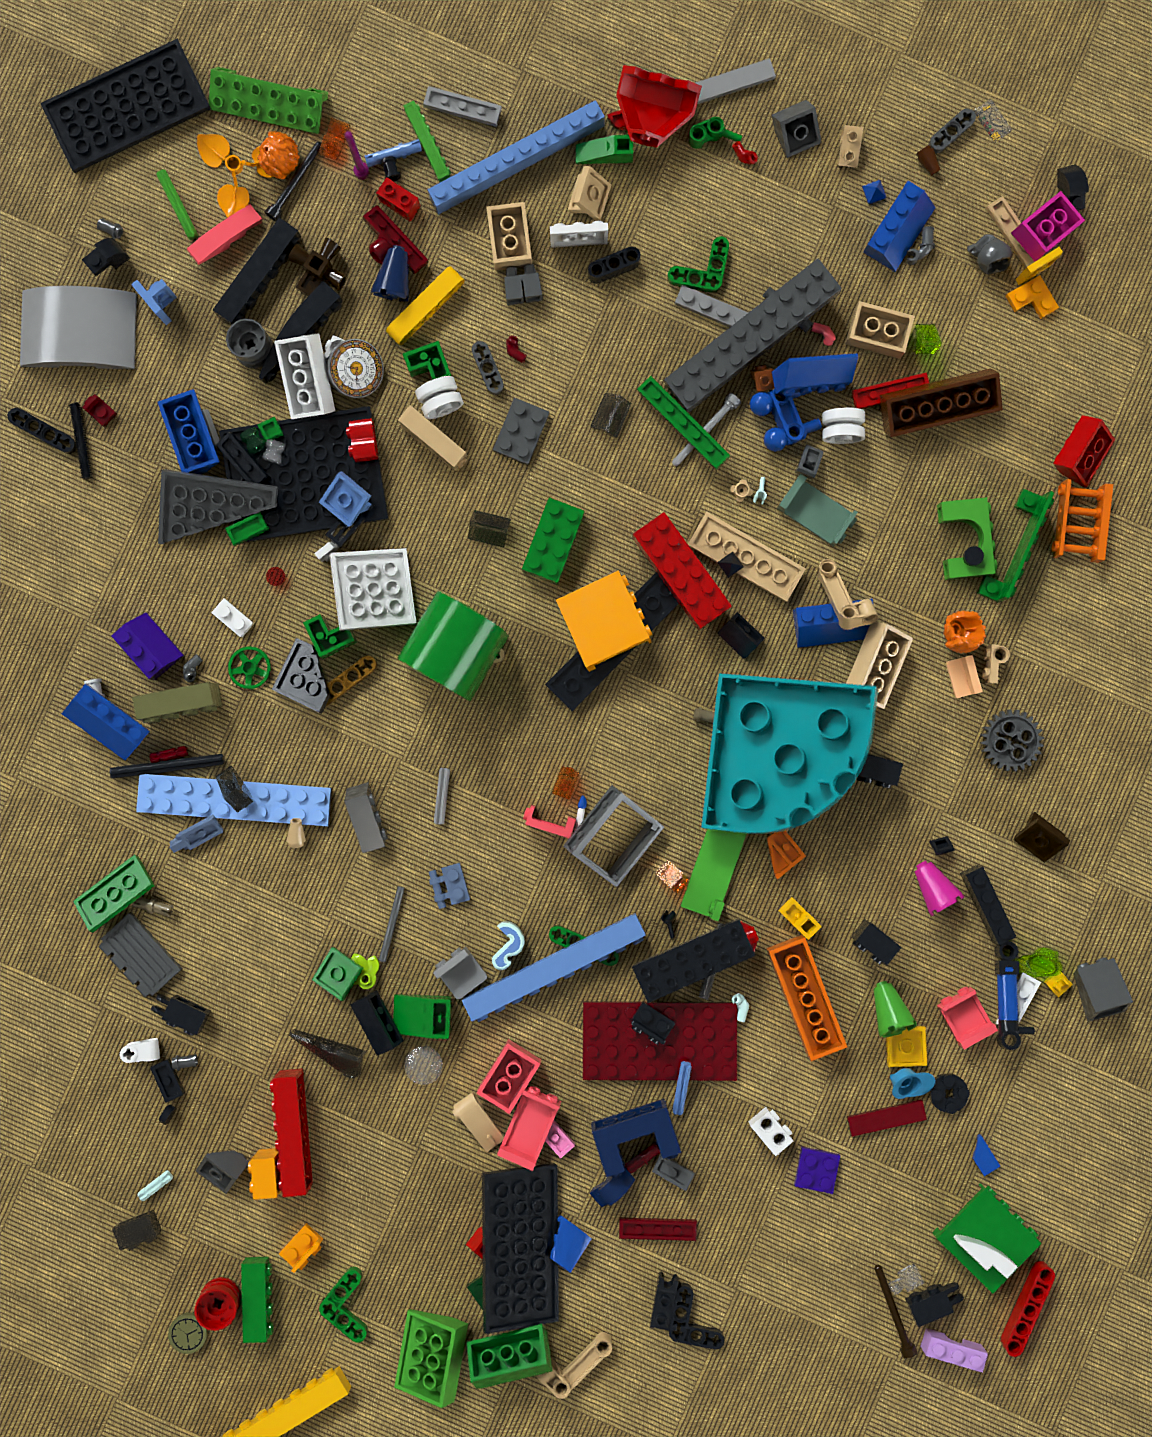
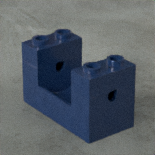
M665 1099L591 1122L592 1135L606 1177L611 1176V1178L622 1175V1172L625 1171V1166L619 1144L654 1133L663 1159H673L681 1153Z

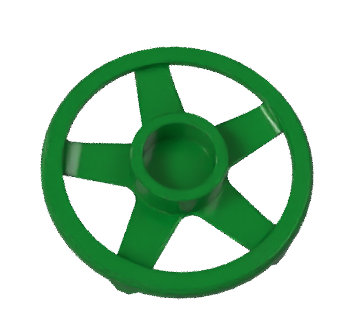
M252 646L242 647L231 656L228 663V673L231 680L237 686L244 689H255L262 686L270 677L271 663L266 653L261 649ZM255 650L259 653L252 660H249L243 651ZM238 654L242 664L240 667L231 669L232 661ZM262 657L267 662V672L257 666ZM244 673L245 685L236 681L233 675ZM254 674L264 677L261 682L251 686Z

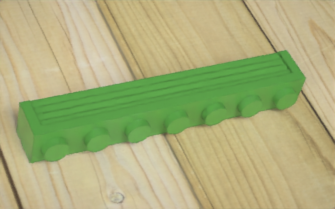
M414 100L403 105L439 183L450 178L451 171L445 165V158L440 155L441 150L439 146L435 145L436 140L433 135L431 136L429 126L425 124L424 115H421L419 112L421 111L419 105L415 104Z

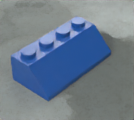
M907 181L863 253L896 272L936 208L923 189Z
M858 354L789 358L772 371L775 393L790 396L796 392L804 395L812 391H817L818 393H824L832 389L835 392L843 391L853 381Z
M192 389L157 402L181 471L200 475L217 465L220 461L195 390Z
M831 604L799 607L793 610L797 648L864 640L870 626L863 625L850 630L841 628Z
M87 683L61 713L124 760L132 754L150 732L149 729Z

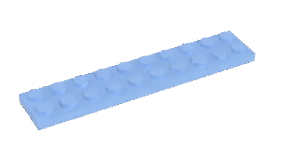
M143 774L139 775L136 812L196 817L214 815L215 818L289 824L291 819L300 818L302 825L329 826L332 788Z

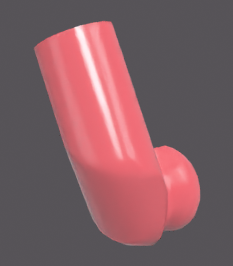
M814 322L811 331L822 334L824 337L823 343L827 346H832L836 336L831 328Z

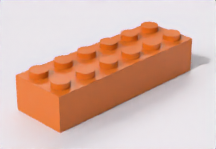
M800 935L766 948L807 1057L813 1061L847 1048L806 938Z

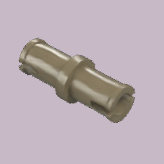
M140 897L134 901L136 903H132V907L147 910L150 914L157 913L167 917L172 915L173 911L170 909L174 908L173 905L158 902L155 898Z

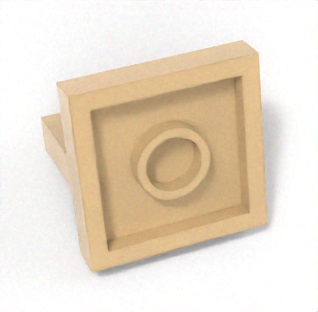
M584 166L582 174L577 176L568 211L572 214L587 213L595 221L601 220L611 184L591 166Z

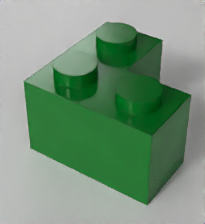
M439 341L403 353L411 378L428 371L432 380L451 376Z
M321 614L303 622L320 658L324 659L358 643L352 630L340 631L339 627L331 630L325 617Z

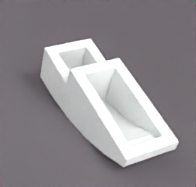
M958 1234L954 1236V1239L987 1271L993 1265L1008 1278L1018 1268L1010 1258L995 1247L969 1236Z

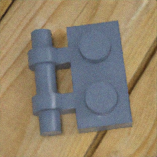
M460 863L442 867L443 875L439 877L436 870L429 871V883L433 887L434 901L437 902L439 909L446 907L444 899L450 898L451 905L470 900ZM445 881L448 892L442 893L440 882Z

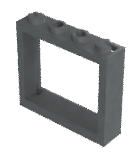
M611 785L563 847L617 887L632 867L636 865L644 852L647 851L664 826ZM623 801L648 822L607 872L581 852Z

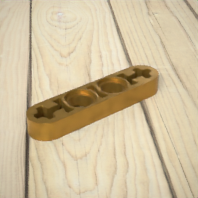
M364 656L330 681L327 687L334 697L330 696L325 707H328L377 669L376 659L371 656ZM365 660H372V668H365L364 670H362L363 672H365V674L362 676L361 671L356 667L359 665V667L362 668L365 666ZM350 671H356L358 673V679L356 681H350L348 679V673ZM336 682H340L343 685L340 693L333 691V685Z

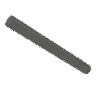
M398 886L379 956V961L386 962L405 890L403 886Z

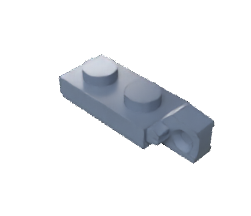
M211 815L179 832L176 838L169 842L170 849L173 853L182 848L191 850L223 833V827L215 816Z

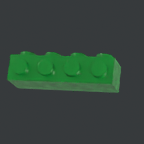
M245 1257L241 1263L243 1343L267 1342L269 1336L273 1334V1322H270V1315L273 1312V1303H270L272 1283H269V1276L272 1274V1264L269 1263V1257Z

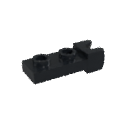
M663 1272L658 1273L650 1320L651 1328L670 1329L678 1287V1276L676 1274H673L671 1281L666 1282L663 1278Z

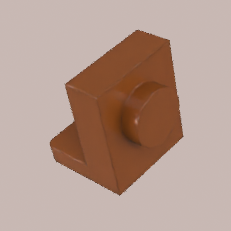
M766 364L757 365L754 370H750L751 378L755 380L756 391L758 392L775 388L772 377L773 369L766 367Z

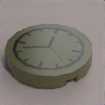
M186 1312L179 1315L171 1323L168 1330V1339L171 1346L183 1354L197 1352L204 1345L208 1337V1330L198 1323L195 1313Z

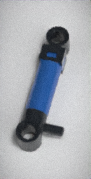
M1007 941L1001 945H996L994 950L995 956L999 959V961H995L999 1027L997 1043L1002 1049L1016 1050L1021 1044L1019 1034L1034 1035L1035 1028L1018 1026L1017 975H1019V961H1013L1018 956V947L1013 942ZM1004 946L1010 949L1008 957L1003 954ZM1007 1035H1011L1013 1039L1012 1044L1009 1046L1005 1043Z

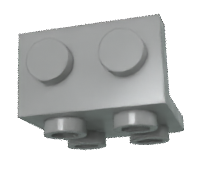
M460 947L450 954L452 956L447 961L443 959L435 965L436 969L433 972L437 979L440 977L456 999H461L487 979V974L467 947H464L462 950Z

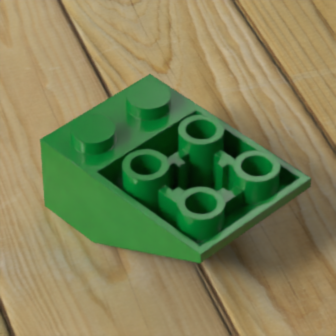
M394 994L393 1021L400 1034L423 1038L449 1039L451 1035L452 996Z

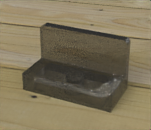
M605 393L590 427L602 430L609 436L617 438L632 403L621 395Z
M474 510L470 520L468 539L505 547L511 519Z

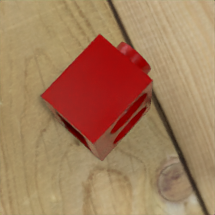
M387 177L376 192L380 203L411 222L421 207L418 197Z

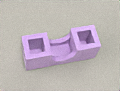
M928 1328L925 1329L921 1348L926 1356L983 1373L988 1353L982 1344L965 1339L962 1340V1343L949 1339L942 1332Z

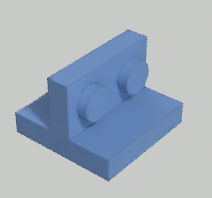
M161 279L154 282L148 291L138 280L131 284L165 325H168L172 320L163 308L176 299L177 296Z
M341 471L338 472L319 503L350 527L358 515L367 511L371 506V503L368 502L371 495Z

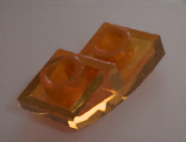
M331 118L327 134L323 136L318 154L337 161L346 141L345 132L349 131L351 125Z

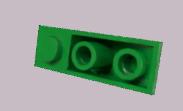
M612 135L575 144L576 164L633 163V141L630 140L629 135Z

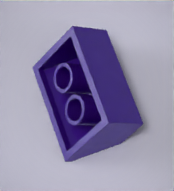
M148 613L130 620L111 635L150 680L156 681L184 656Z

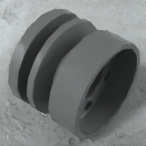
M245 318L233 323L227 331V347L237 360L247 368L256 369L263 367L273 341L261 324L253 319Z

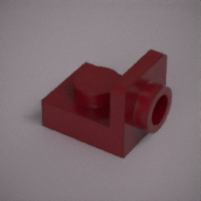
M96 394L88 397L84 402L85 405L82 407L103 427H106L117 415Z

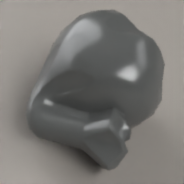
M986 234L975 244L967 246V251L977 257L978 266L985 274L990 275L1004 271L1011 263L1013 253L1010 246L991 234Z

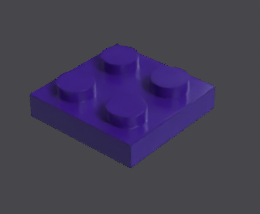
M801 1146L794 1181L795 1187L833 1194L840 1155Z

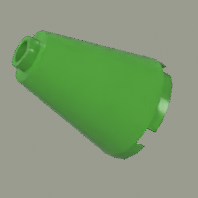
M887 981L877 983V987L873 990L879 1036H883V1038L902 1034V1031L906 1030V1028L910 1031L917 1027L914 1017L893 984L887 983Z

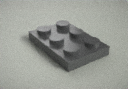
M514 397L493 452L529 465L550 412Z

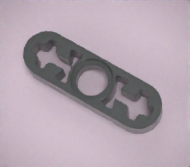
M968 108L963 109L931 137L928 145L934 148L935 154L943 152L973 125L976 119L975 112ZM968 116L970 118L969 121L966 120L962 125L959 124L963 117ZM954 127L957 130V134L949 135L947 128ZM944 137L941 145H934L935 141L938 142Z
M483 341L475 342L472 346V354L486 388L490 394L499 395L504 389V384L489 347ZM478 347L485 349L483 351L485 359L483 360L480 353H475L478 351ZM486 363L493 366L492 372L485 373L482 370L483 365ZM493 376L496 384L500 383L497 390L494 387L490 388L492 386L490 378Z

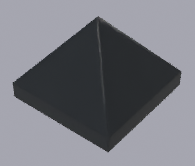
M733 551L717 562L728 578L744 567Z
M948 836L929 841L936 856L955 851Z

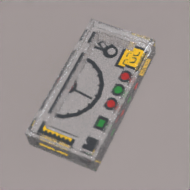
M991 99L974 110L976 117L994 143L1012 131Z

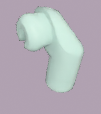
M738 993L732 997V1003L737 1005V1020L745 1022L749 1003L742 994Z

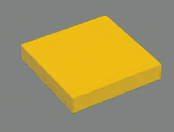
M1061 248L1054 249L1026 267L1015 279L1018 285H1022L1050 267L1062 255L1063 251Z
M917 1026L910 1031L906 1028V1030L902 1031V1034L886 1037L888 1067L927 1066L925 1026Z

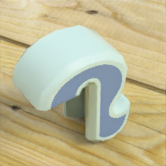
M503 921L497 925L510 938L492 958V964L498 970L507 969L512 962L508 957L518 955L525 944L524 934L516 924L508 921Z

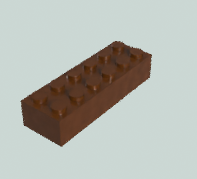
M989 368L880 395L884 432L890 437H895L1002 411L999 372Z

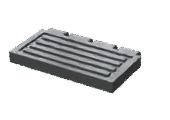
M132 912L127 914L101 938L103 943L98 946L107 957L112 953L115 954L110 960L120 971L125 967L127 968L123 974L133 985L138 981L140 982L136 989L144 997H147L149 994L155 995L183 969Z

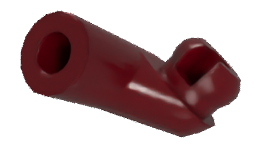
M514 335L509 336L506 340L507 354L523 364L527 355L519 351L518 338Z

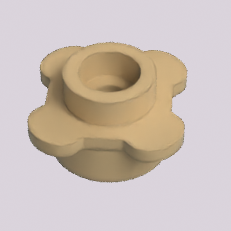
M744 479L730 488L738 502H742L745 497L753 494V490L750 489L747 481Z

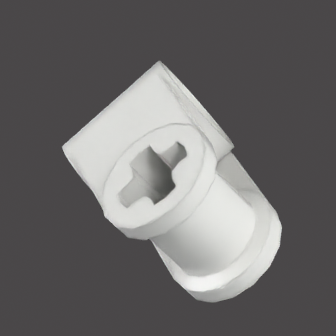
M158 1038L128 1043L120 1051L121 1060L125 1063L160 1059ZM130 1049L131 1052H134V1055L128 1053V1050Z

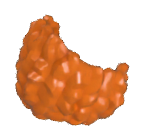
M270 131L268 137L259 148L258 163L269 176L285 179L298 166L299 151L294 140L287 136L286 133Z
M962 610L947 616L943 632L947 639L945 646L951 651L961 654H967L984 643V638H986L984 631L986 626L982 625L983 621L980 619L979 614L974 611Z

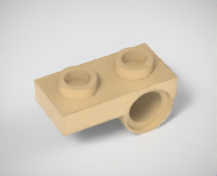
M843 126L838 166L857 168L864 127Z
M991 644L984 650L983 658L986 660V667L983 669L982 677L985 679V684L998 683L999 664L1006 662L1010 657V652L1006 647ZM997 650L1000 651L1002 654L1001 660H998L995 657V652Z

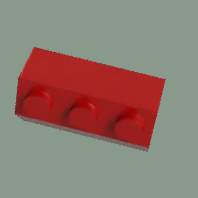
M1082 415L1075 424L1071 435L1066 439L1053 464L1062 475L1087 488L1113 445L1115 438L1102 419Z

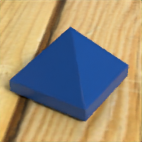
M881 180L862 186L868 205L887 198Z

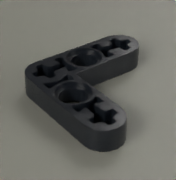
M688 1283L679 1284L670 1323V1338L678 1343L709 1349H720L724 1345V1335L720 1329L689 1323L693 1302V1289ZM684 1289H687V1292L689 1294L685 1295L684 1303L682 1302V1294L680 1292H683ZM678 1308H684L686 1315L679 1317L675 1312ZM677 1322H679L681 1332L675 1335L674 1331H676ZM700 1331L702 1333L701 1338L694 1340L691 1337L692 1332ZM715 1335H718V1338L720 1340H717L716 1343H713V1340L711 1338H714Z

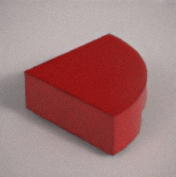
M621 110L607 114V119L612 126L620 130H627Z

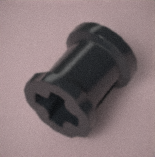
M394 156L385 157L380 161V165L384 168L385 179L387 177L393 182L401 178V173L398 172L396 166L397 160Z

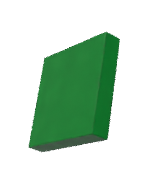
M331 947L312 980L340 1001H344L364 968L337 948Z

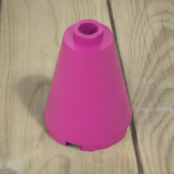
M925 860L916 866L917 870L914 872L930 916L935 915L934 910L938 913L958 901L956 897L960 896L961 899L965 897L932 862L927 863Z

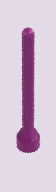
M347 131L345 132V138L355 163L353 168L356 178L364 180L369 176V168L361 160L352 132Z

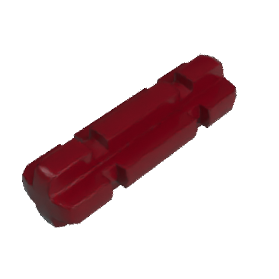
M180 746L177 749L172 748L150 753L149 758L151 763L178 758V756H187L188 749L186 746Z

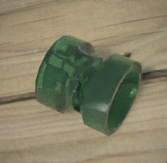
M251 427L240 434L242 442L246 443V448L250 454L256 453L266 446L265 441L259 437V431L256 427Z

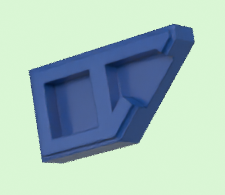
M980 1134L977 1135L976 1148L972 1159L985 1177L999 1168L1000 1164Z

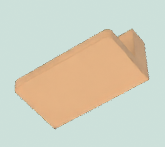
M973 655L946 662L955 698L983 692Z

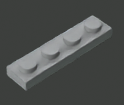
M428 86L423 103L424 108L497 127L502 110L501 105Z
M682 285L675 301V305L727 327H731L748 314L746 311Z

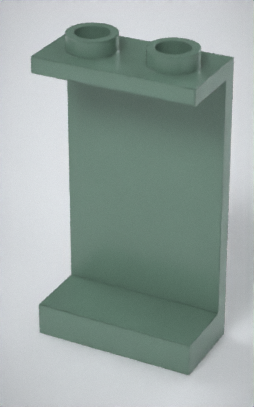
M800 474L777 509L833 547L837 543L841 544L847 536L844 533L848 527L852 528L857 521L855 516L858 512L856 510L850 512L805 481L807 478Z

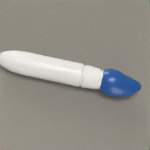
M584 795L581 796L578 802L575 830L584 820V809L587 806Z

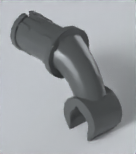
M926 226L922 228V244L920 249L908 250L907 255H913L915 258H907V264H916L918 260L927 256L935 248L933 243L934 227Z

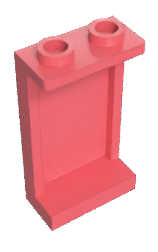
M534 1086L525 1088L497 1153V1156L532 1171L561 1105L558 1097L552 1094L546 1095L541 1093V1090Z

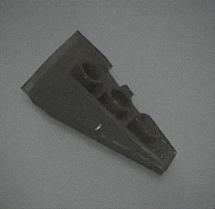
M293 1029L290 1032L289 1036L337 1071L342 1072L345 1077L354 1078L358 1077L361 1073L367 1053L366 1050L297 1029Z

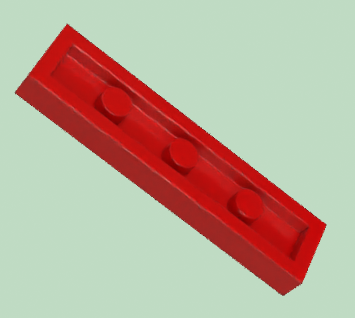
M926 372L853 390L851 393L855 408L864 409L880 405V395L927 384L929 380Z

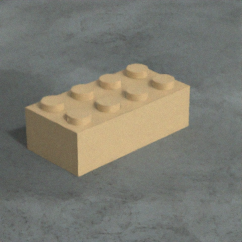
M874 622L870 624L846 684L876 686L878 689L876 707L885 709L913 638L885 623Z

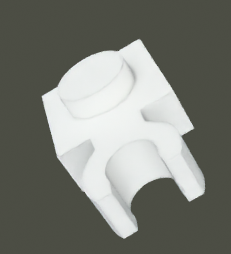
M331 541L314 554L320 561L327 562L330 560V554L336 552L339 547Z

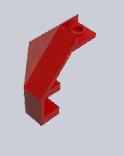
M623 65L616 97L630 140L644 146L657 148L694 117L702 86L689 80L675 79L663 73L648 72L636 66Z

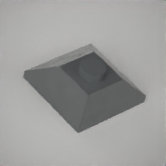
M235 1150L207 1153L196 1169V1172L227 1194L247 1167L249 1161L242 1153H237Z

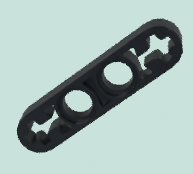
M12 408L8 412L7 418L11 424L66 454H72L76 451V441L69 435L22 409ZM15 414L26 420L25 423L14 418ZM35 421L38 422V429L31 431L30 424ZM49 431L55 432L53 440H47L46 434ZM60 439L71 444L70 448L59 442Z

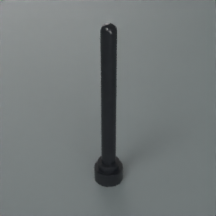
M321 142L314 144L276 203L268 206L264 213L276 222L281 217V208L321 150Z

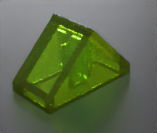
M916 324L915 354H935L942 344L935 324Z

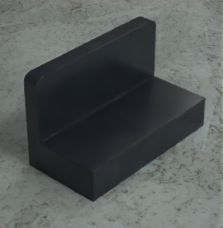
M738 612L717 632L743 659L765 639Z

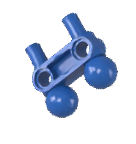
M774 388V390L767 393L758 392L750 400V409L755 415L766 416L770 412L773 414L778 428H771L764 434V445L773 452L781 451L786 445H794L798 441L805 439L807 434L822 428L819 418L802 423L793 401L794 398L802 396L800 392L790 396L778 394L783 398V401H778L775 397L777 394ZM789 430H794L797 437L791 436Z

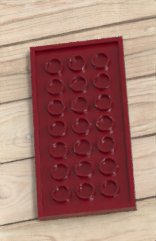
M583 1001V1080L678 1081L681 1062L685 1061L691 1063L689 1081H737L736 1003L645 1002L675 1021L674 1027L665 1039V1044L663 1045L659 1042L657 1045L648 1039L649 1035L646 1033L640 1034L632 1029L633 1025L630 1020L642 1002Z

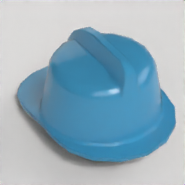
M903 1068L890 1075L893 1085L892 1095L897 1099L924 1095L935 1085V1078L932 1074L916 1073L909 1068Z

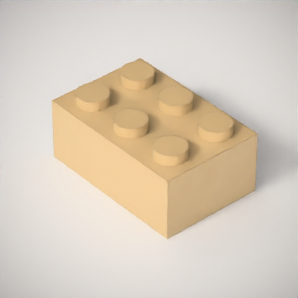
M525 202L487 206L495 271L506 270L507 267L522 268L525 265L532 264Z
M859 301L854 309L845 344L901 359L907 348L915 316Z

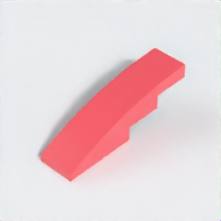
M250 204L217 224L190 245L187 251L196 263L200 265L229 249L231 243L246 236V231L261 224L262 218Z

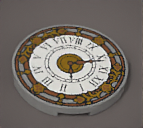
M349 339L340 342L332 349L329 354L327 374L332 386L339 393L352 398H362L372 394L379 387L383 378L384 367L382 358L373 345L361 339Z

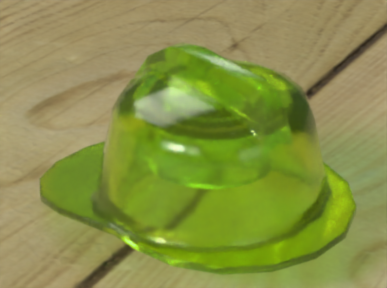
M1039 947L1032 954L1021 956L1016 960L1019 961V973L1022 974L1023 972L1030 977L1056 976L1063 970L1062 964L1059 961L1058 951H1053L1046 947Z

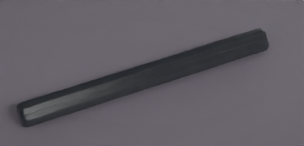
M223 754L159 761L156 763L112 767L109 773L110 777L115 779L223 765L225 760Z

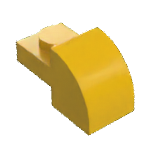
M793 897L778 910L807 940L822 927Z

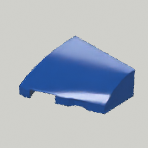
M559 1215L557 1220L560 1222L558 1234L554 1235V1247L551 1250L550 1259L571 1273L592 1238L566 1218Z

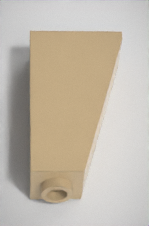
M409 405L398 419L402 429L455 471L458 467L461 469L467 462L466 452L415 408Z

